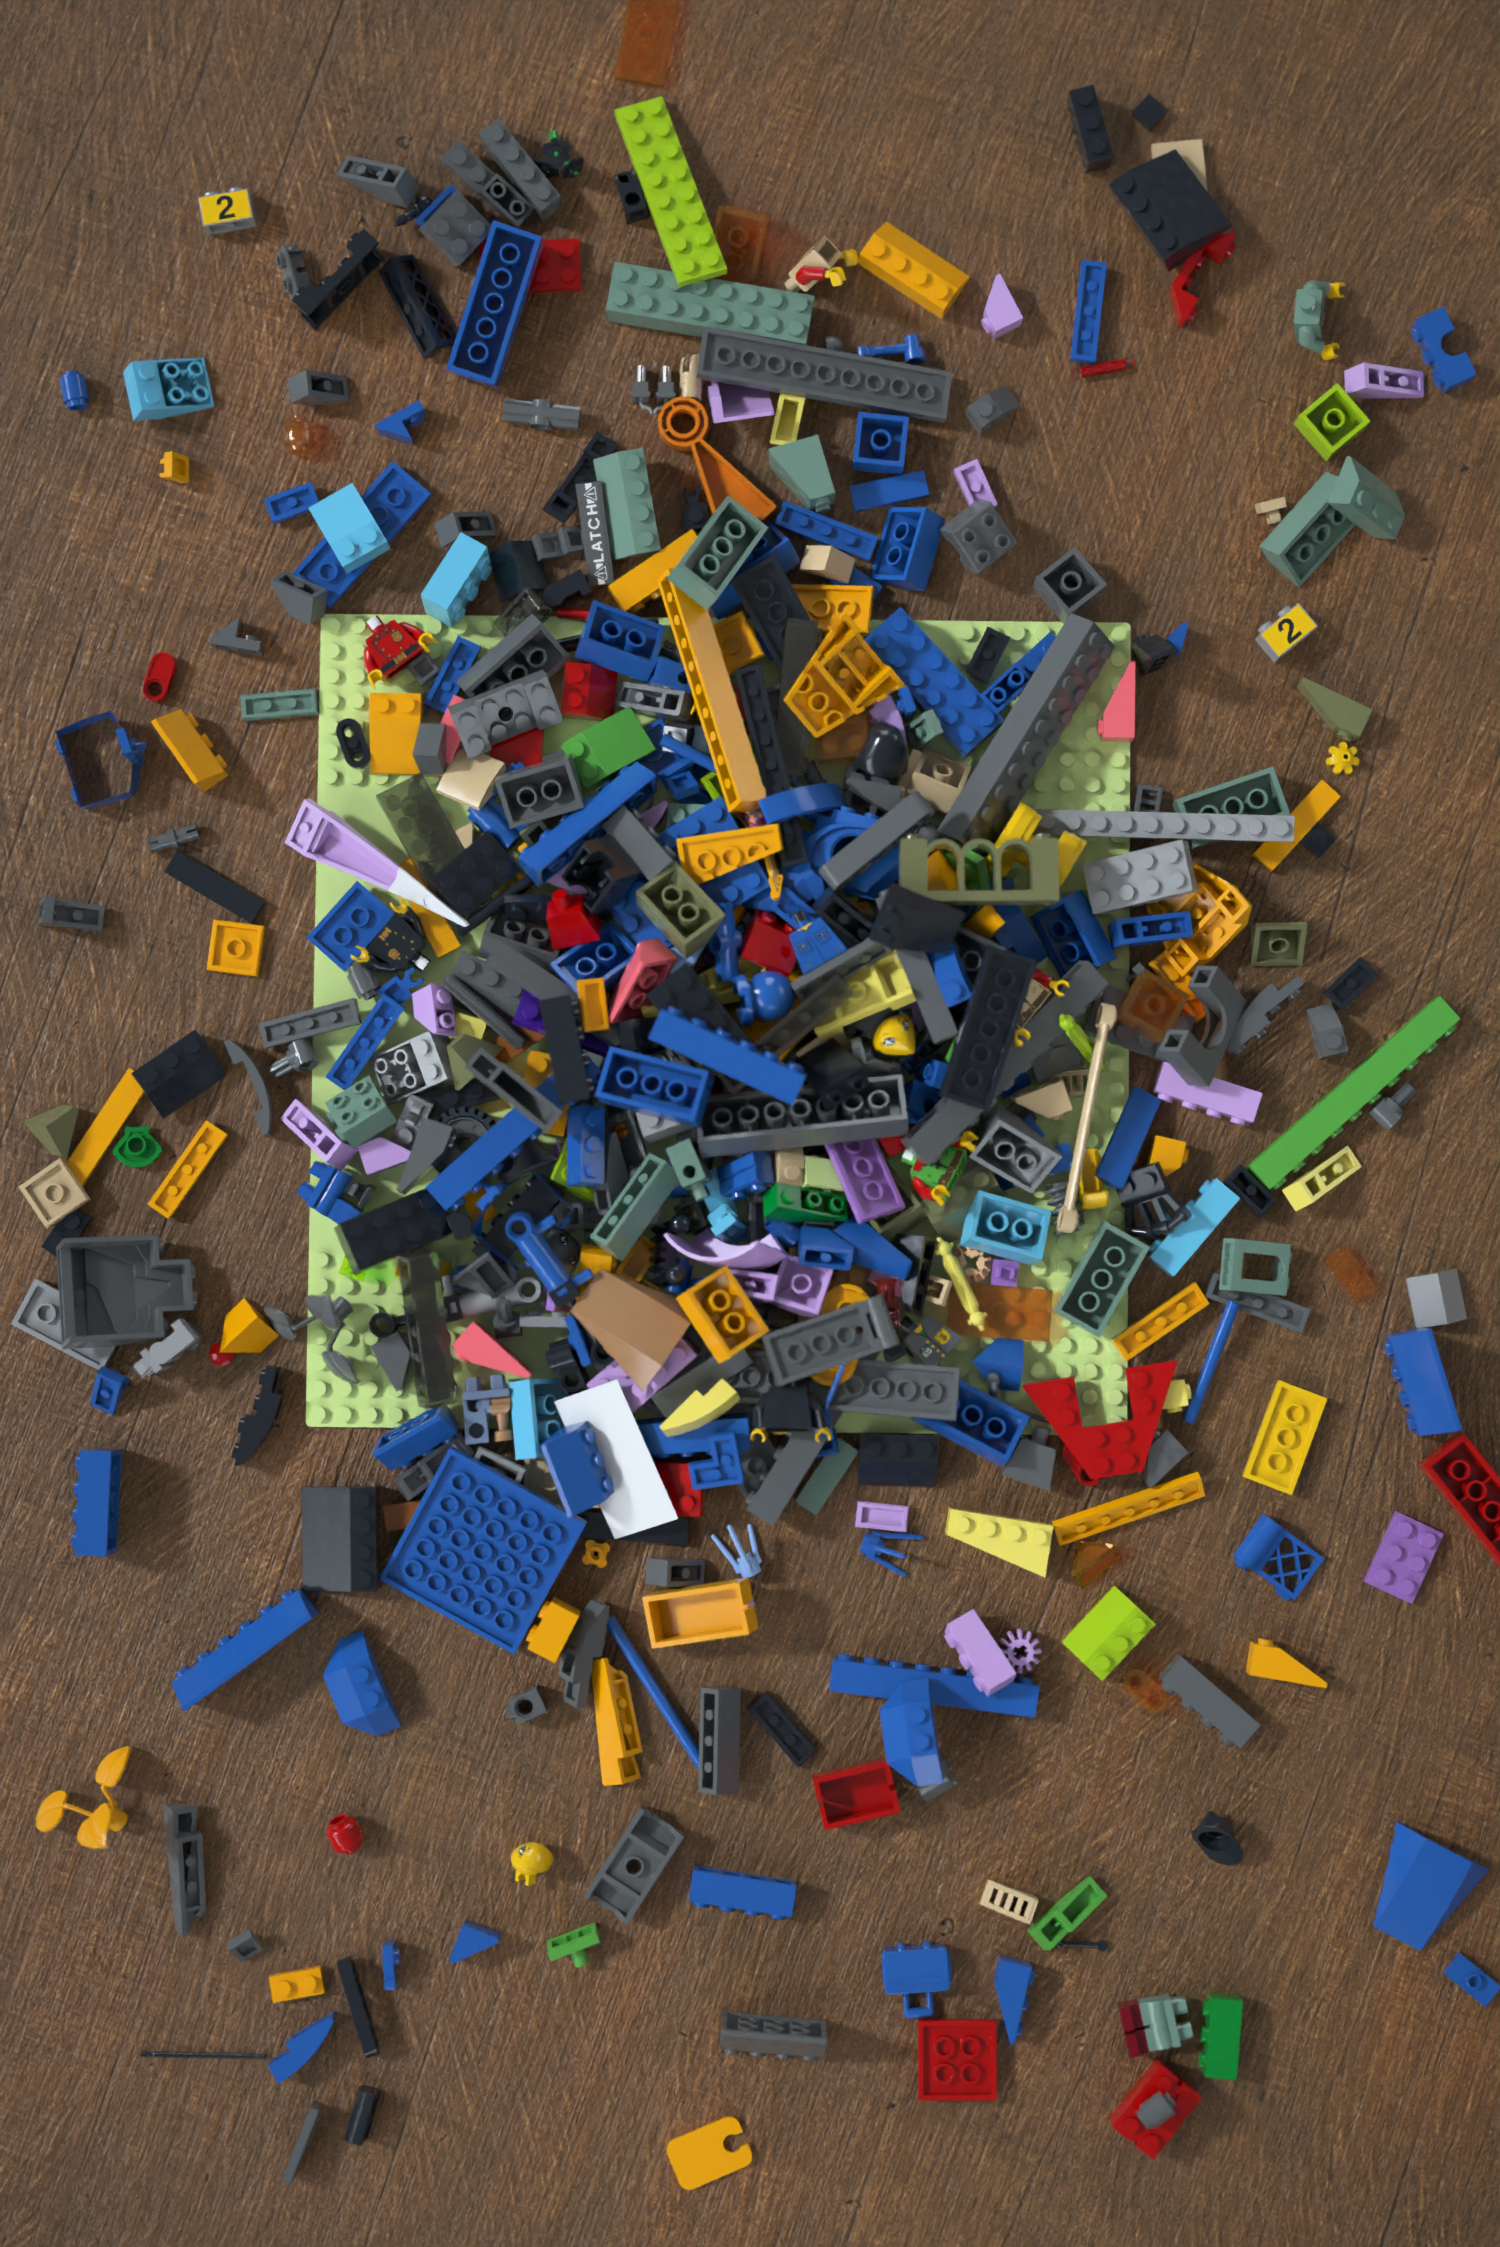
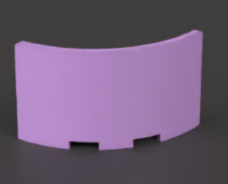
M711 381L712 386H708V397L714 423L775 415L769 391Z
M708 1228L691 1242L668 1232L664 1234L667 1241L681 1253L719 1269L727 1265L729 1269L761 1271L775 1265L788 1256L777 1238L772 1234H769L760 1241L744 1246L729 1245L717 1238L712 1230Z

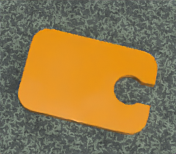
M725 2116L676 2137L668 2143L667 2154L681 2187L687 2190L695 2189L750 2164L752 2161V2151L748 2143L741 2145L738 2150L733 2152L728 2151L723 2144L725 2137L728 2135H737L743 2132L737 2118Z

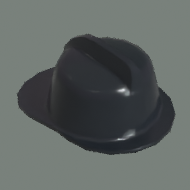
M1209 1811L1200 1822L1199 1827L1192 1831V1838L1211 1860L1223 1865L1240 1863L1244 1852L1234 1837L1232 1823L1223 1817L1217 1816L1213 1811Z

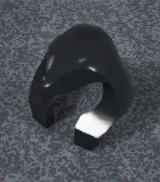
M872 721L865 745L858 756L853 759V770L856 773L865 772L881 778H895L905 774L908 769L909 757L899 729L891 723Z

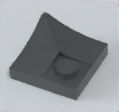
M1066 1032L1060 1037H1055L1050 1042V1048L1032 1061L1031 1070L1037 1083L1065 1070L1082 1065L1079 1051Z

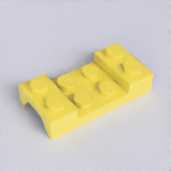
M894 949L888 956L805 1004L814 1024V1030L821 1041L843 1032V1026L889 1007L894 1011L917 1000L896 949Z

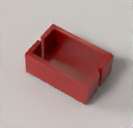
M886 1757L812 1774L824 1830L900 1813L890 1765L887 1764Z
M1156 2057L1108 2119L1115 2130L1130 2142L1133 2141L1137 2148L1154 2160L1202 2097L1195 2087L1180 2075L1177 2076L1174 2070ZM1160 2091L1163 2095L1168 2093L1177 2105L1173 2108L1176 2114L1156 2129L1152 2127L1148 2130L1136 2112L1141 2109V2104Z

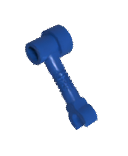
M917 334L906 336L904 338L905 343L880 347L861 346L857 348V355L872 358L904 354L906 364L918 365L926 360L924 349L921 348L920 337Z

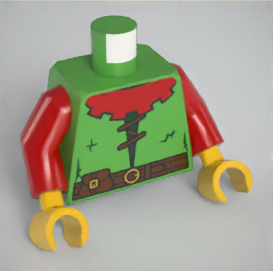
M971 1131L964 1132L954 1145H948L942 1152L943 1156L934 1164L926 1165L920 1163L906 1148L902 1156V1162L912 1166L910 1170L912 1184L922 1199L936 1201L940 1206H943L948 1197L951 1196V1192L968 1161L967 1152L963 1149L967 1148L969 1151H974L976 1148L971 1142L978 1140V1137Z

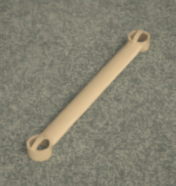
M1106 1003L1099 1005L1096 1014L1095 1026L1097 1034L1064 1206L1061 1207L1057 1219V1231L1069 1234L1076 1229L1079 1222V1215L1075 1204L1108 1031L1117 1021L1116 1007Z

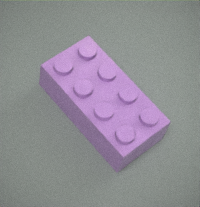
M684 1333L663 1366L643 1392L636 1386L633 1379L620 1368L616 1360L605 1367L586 1385L591 1389L618 1380L633 1414L652 1395L658 1392L694 1360L701 1351Z

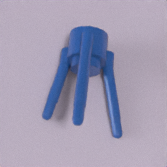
M875 1530L872 1531V1534L865 1532L860 1553L866 1554L865 1558L872 1559L906 1577L907 1573L879 1557L881 1552L901 1559H905L906 1555L883 1547L884 1541L880 1540V1538L923 1540L924 1536L883 1533Z

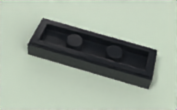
M767 1691L747 1707L749 1712L798 1768L817 1752L816 1747Z

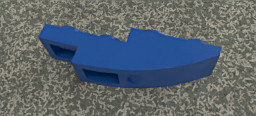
M1051 632L979 696L996 715L1021 695L1056 638Z

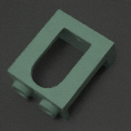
M1223 1238L1219 1290L1286 1296L1290 1285L1288 1272L1289 1264L1292 1260L1291 1244ZM1243 1253L1274 1256L1272 1281L1241 1278Z

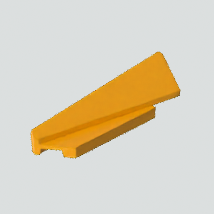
M607 1658L594 1659L591 1671L601 1775L604 1786L620 1785L640 1779L641 1775L634 1754L643 1752L628 1676L622 1670L613 1668Z

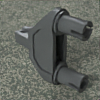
M860 1037L850 1039L853 1052L849 1053L864 1065L868 1078L898 1075L901 1073V1063L895 1056L878 1052L873 1047L863 1049Z

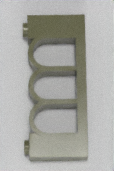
M1037 834L1029 842L1018 838L1010 839L1001 844L999 849L992 842L980 838L969 841L962 850L958 844L948 839L934 840L928 846L927 839H921L920 835H906L905 839H900L899 886L945 905H1056L1059 901L1058 838H1051L1050 834ZM1011 848L1019 849L1027 856L1029 862V890H1002L1001 856L1005 850ZM945 849L954 856L956 861L957 891H928L927 859L928 854L933 850ZM983 849L990 855L993 864V890L965 891L964 858L965 853L969 850Z

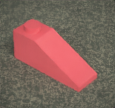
M1130 661L1101 719H1097V734H1101V742H1132L1135 738L1136 662Z

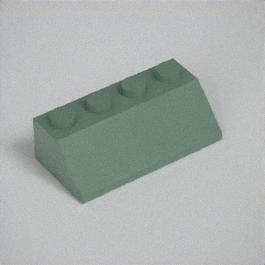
M643 448L616 452L594 459L597 481H601L611 561L659 552L661 548Z
M1328 472L1321 476L1259 546L1268 561L1298 587H1301L1356 525L1327 503L1338 479V476Z

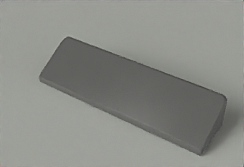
M745 1348L720 1364L712 1356L652 1395L651 1398L667 1419L696 1390L703 1396L722 1378L726 1381L752 1364L753 1360Z

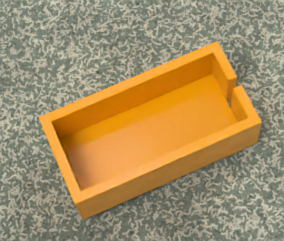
M749 1577L655 1591L642 1597L652 1649L748 1635L759 1629L754 1605L749 1606V1602L753 1601Z

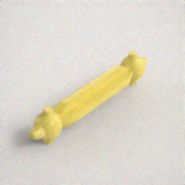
M937 1237V1246L934 1254L943 1256V1266L965 1311L970 1314V1320L967 1321L968 1324L977 1326L981 1331L985 1330L984 1322L987 1313L979 1311V1303L957 1258L951 1254V1249L954 1247L953 1243H948L941 1237Z

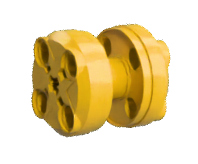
M1021 802L995 843L997 849H999L1001 844L1010 839L1018 838L1029 842L1032 838H1035L1032 833L1042 816ZM1066 830L1063 831L1058 839L1059 888L1087 844L1085 840ZM1015 848L1002 852L1001 876L1003 878L1006 877L1015 861L1029 869L1028 858L1024 852ZM988 855L985 860L986 869L993 872L992 859Z

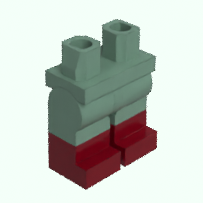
M1167 1993L1161 1996L1117 2002L1130 2059L1139 2057L1143 2053L1181 2046L1180 2041L1193 2037L1190 2021L1176 2023L1174 2016L1188 2013L1184 1997L1170 1998Z

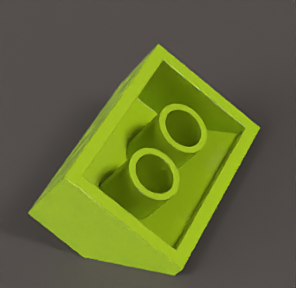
M1113 1586L1061 1642L1103 1681L1154 1627L1155 1623L1116 1586Z

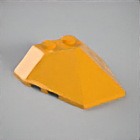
M1193 861L1199 892L1151 903L1146 906L1149 915L1190 911L1194 936L1163 942L1167 959L1182 977H1186L1194 972L1197 966H1204L1215 959L1247 925L1252 905L1237 887Z

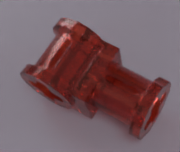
M874 1278V1283L877 1284V1296L883 1295L895 1329H899L900 1309L898 1299H895V1283H897V1278Z

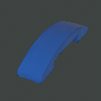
M834 783L802 786L768 796L758 801L768 825L786 822L795 816L826 811L828 814L833 813L834 809L840 810L841 806L849 807L840 785Z

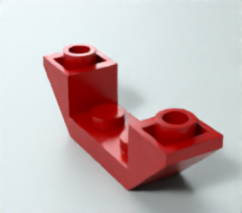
M1230 232L1219 235L1189 257L1184 263L1169 291L1179 327L1183 328L1186 321L1191 323L1199 310L1195 307L1198 298L1186 292L1194 277L1190 276L1194 268L1199 270L1206 257L1221 264L1224 257L1229 259L1237 246L1233 243L1237 234Z

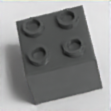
M979 498L939 529L946 541H949L961 556L959 560L964 568L975 574L981 573L1018 544L990 501Z

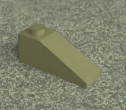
M1304 677L1298 682L1296 687L1328 727L1337 733L1338 738L1351 742V740L1356 741L1361 736L1373 709Z

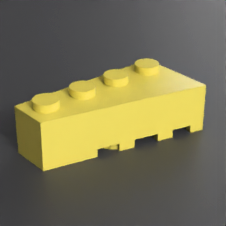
M949 1507L945 1528L947 1535L1040 1576H1046L1053 1525Z

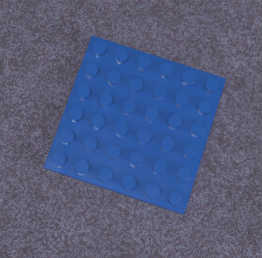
M451 1446L379 1580L506 1651L515 1654L587 1521L577 1515L568 1517L565 1508Z

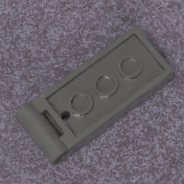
M882 1294L761 1336L778 1387L900 1344ZM857 1327L861 1328V1334L856 1332Z

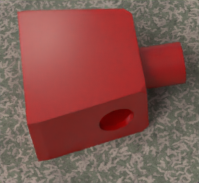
M564 889L555 891L552 894L553 901H550L547 905L546 915L553 950L600 940L602 923L598 916L592 914L583 904L587 901L584 896L575 895L568 897Z

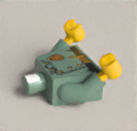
M1310 280L1305 283L1303 289H1297L1294 314L1296 343H1300L1301 346L1318 354L1321 353L1323 360L1327 361L1338 358L1339 356L1334 353V350L1340 349L1338 343L1325 345L1322 341L1326 295L1330 299L1344 298L1345 295H1341L1339 289L1340 287H1345V283L1329 284L1328 282Z

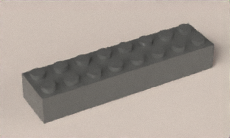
M902 1074L868 1078L870 1086L828 1111L824 1109L819 1093L810 1085H802L793 1105L760 1090L709 1096L700 1128L697 1127L701 1158L909 1135Z

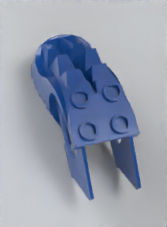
M841 806L840 810L834 809L831 817L819 815L812 833L801 830L809 863L786 869L783 866L777 865L779 875H783L782 891L787 887L813 908L812 905L829 886L820 875V868L876 823L880 817L871 813H865L864 816L855 814L856 810L846 806ZM897 845L841 891L875 901L881 891L888 889L891 883H895L899 879V846ZM763 863L761 865L769 878L765 863ZM771 888L742 904L746 911L754 914L756 909L762 912L768 911L778 919L783 920L781 916L769 907L774 902L770 897Z

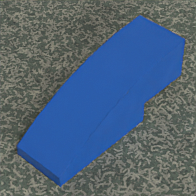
M335 2011L290 2036L286 2042L289 2050L270 2061L268 2067L278 2084L293 2075L317 2051L337 2017Z

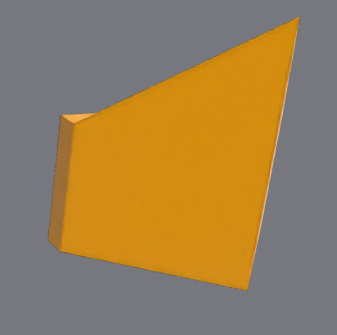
M244 1298L225 1316L220 1352L262 1353L279 1334Z

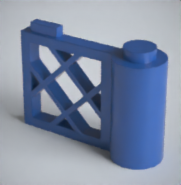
M512 762L504 773L520 769L525 766L521 762H519L517 765H515ZM496 787L493 790L494 794L479 811L469 807L467 810L470 813L468 819L483 833L489 830L504 850L508 852L520 840L519 832L529 824L510 829L503 806H499L493 800L499 794Z
M1261 1514L1233 1554L1236 1558L1234 1563L1246 1572L1249 1568L1277 1587L1274 1592L1287 1602L1290 1598L1296 1600L1325 1559L1264 1514ZM1284 1537L1292 1541L1293 1552L1280 1554L1279 1544ZM1297 1545H1298L1300 1548H1302L1303 1550L1298 1551ZM1310 1554L1315 1558L1310 1567L1300 1569L1299 1555ZM1294 1556L1296 1570L1283 1572L1281 1558ZM1277 1560L1278 1573L1268 1575L1262 1571V1568L1267 1561ZM1297 1574L1298 1584L1291 1592L1285 1587L1284 1576ZM1279 1577L1280 1583L1273 1578Z

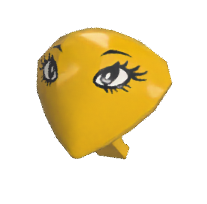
M897 1014L884 1020L874 1034L872 1041L874 1050L887 1055L914 1054L916 1044L915 1032L909 1016Z
M533 1842L518 1846L513 1850L510 1857L511 1864L516 1870L515 1881L521 1882L526 1880L525 1885L527 1886L535 1884L536 1874L548 1871L554 1861L552 1853L544 1845Z

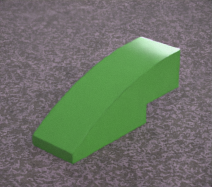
M1088 1876L1047 1910L1027 1931L1043 1950H1051L1068 1932H1072L1107 1895L1092 1877Z

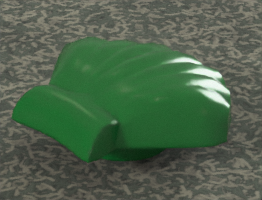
M125 1126V1135L113 1149V1154L116 1158L129 1167L148 1166L162 1152L161 1146L150 1135V1126Z

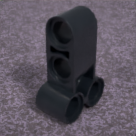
M568 1337L550 1343L549 1350L545 1352L546 1359L553 1373L556 1372L565 1396L568 1397L588 1390L589 1388L586 1384L590 1382L585 1367L581 1364L576 1349L573 1350L571 1348ZM575 1373L578 1375L580 1380L575 1382L571 1381L567 1377V1374Z

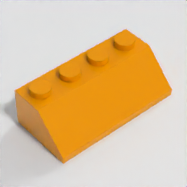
M888 222L884 223L871 236L859 255V265L940 319L945 316L970 279V276Z

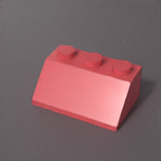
M659 938L644 940L637 945L634 956L626 965L625 972L621 980L614 987V993L609 1000L608 1020L611 1024L643 1018L644 1015L641 1007L653 1005L646 995L669 976L678 959Z

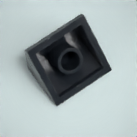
M532 540L509 541L489 553L493 575L502 603L543 592L549 586L543 562H538Z

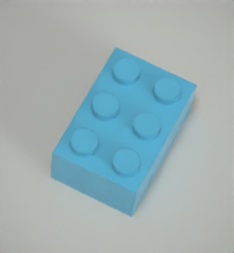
M462 532L459 534L421 593L426 614L451 628L456 621H461L466 611L465 606L469 601L472 602L475 599L481 581L487 580L492 571L487 546Z

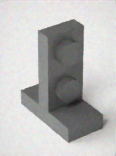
M44 896L39 903L37 926H56L102 932L105 906L55 900V897Z

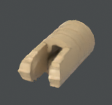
M695 354L690 358L684 357L681 360L679 397H691L701 402L702 379L696 378L699 354Z

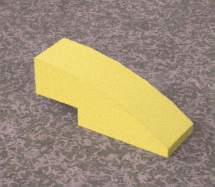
M780 393L770 444L783 445L797 440L806 398Z
M722 1378L705 1396H702L696 1390L659 1427L667 1437L692 1431L715 1420L741 1399L738 1393Z

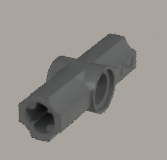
M505 399L503 422L529 425L533 429L544 431L551 430L552 428L579 431L581 407L556 405L554 402L545 399H534L532 402Z

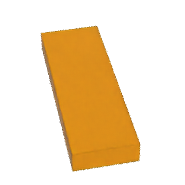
M1164 951L1147 964L1187 1014L1195 1017V1024L1205 1017V1011L1201 1002L1188 988L1192 977L1190 975L1182 977L1169 962Z

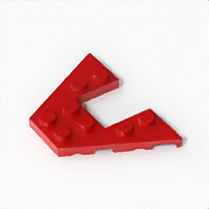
M1177 1360L1125 1368L1134 1420L1082 1427L1074 1377L1024 1384L1023 1388L1091 1479L1141 1472L1144 1469Z

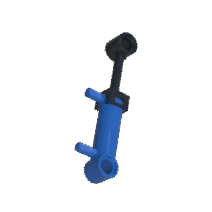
M516 1211L512 1213L506 1224L508 1237L516 1243L548 1290L549 1297L556 1307L560 1308L567 1304L571 1310L577 1302L575 1297L580 1295L581 1288L579 1286L593 1278V1272L588 1268L573 1278L571 1274L568 1275L541 1234L557 1224L554 1215H550L537 1225H534L532 1217L527 1212ZM522 1221L526 1224L527 1229L522 1232L516 1231L513 1228V1223ZM582 1325L592 1340V1359L599 1365L611 1364L615 1359L609 1354H601L597 1348L602 1344Z

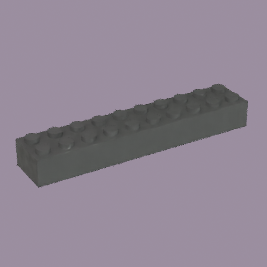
M1070 613L937 831L943 837L951 839L962 846L971 840L979 838L994 844L1000 833L1003 832L1011 815L1018 808L1019 802L1027 789L1032 785V781L1038 771L1045 764L1046 758L1057 744L1065 727L1070 723L1073 714L1084 700L1086 693L1097 679L1100 670L1107 659L1110 658L1115 648L1114 644L1095 622ZM971 849V851L984 858L988 855L983 849Z

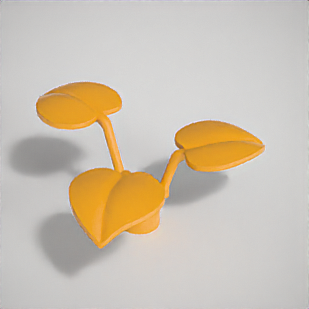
M122 1747L109 1753L98 1766L95 1780L98 1784H102L101 1790L110 1803L100 1805L93 1813L71 1804H65L68 1794L64 1791H55L43 1801L38 1810L35 1824L37 1829L42 1832L51 1831L60 1823L64 1810L70 1809L90 1817L79 1828L78 1842L88 1848H107L109 1828L114 1832L120 1831L125 1826L128 1818L125 1812L117 1808L118 1802L113 1799L107 1788L115 1786L125 1770L131 1747Z

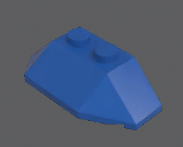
M361 1630L338 1640L323 1677L342 1724L375 1736H380L401 1727V1721L364 1631Z
M929 1678L903 1681L879 1710L887 1764L918 1787L942 1784L944 1779Z

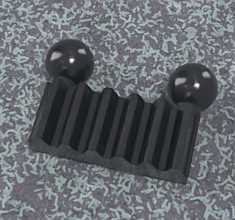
M676 1214L670 1221L668 1220L651 1228V1231L656 1236L650 1238V1241L655 1243V1246L650 1247L649 1251L655 1255L649 1258V1261L654 1266L648 1268V1271L653 1273V1276L648 1277L647 1281L654 1286L665 1287V1282L678 1285L683 1283L687 1277L686 1269L682 1265L676 1264L677 1249L664 1237L666 1232L678 1236V1234H684L689 1230L690 1220L684 1214Z

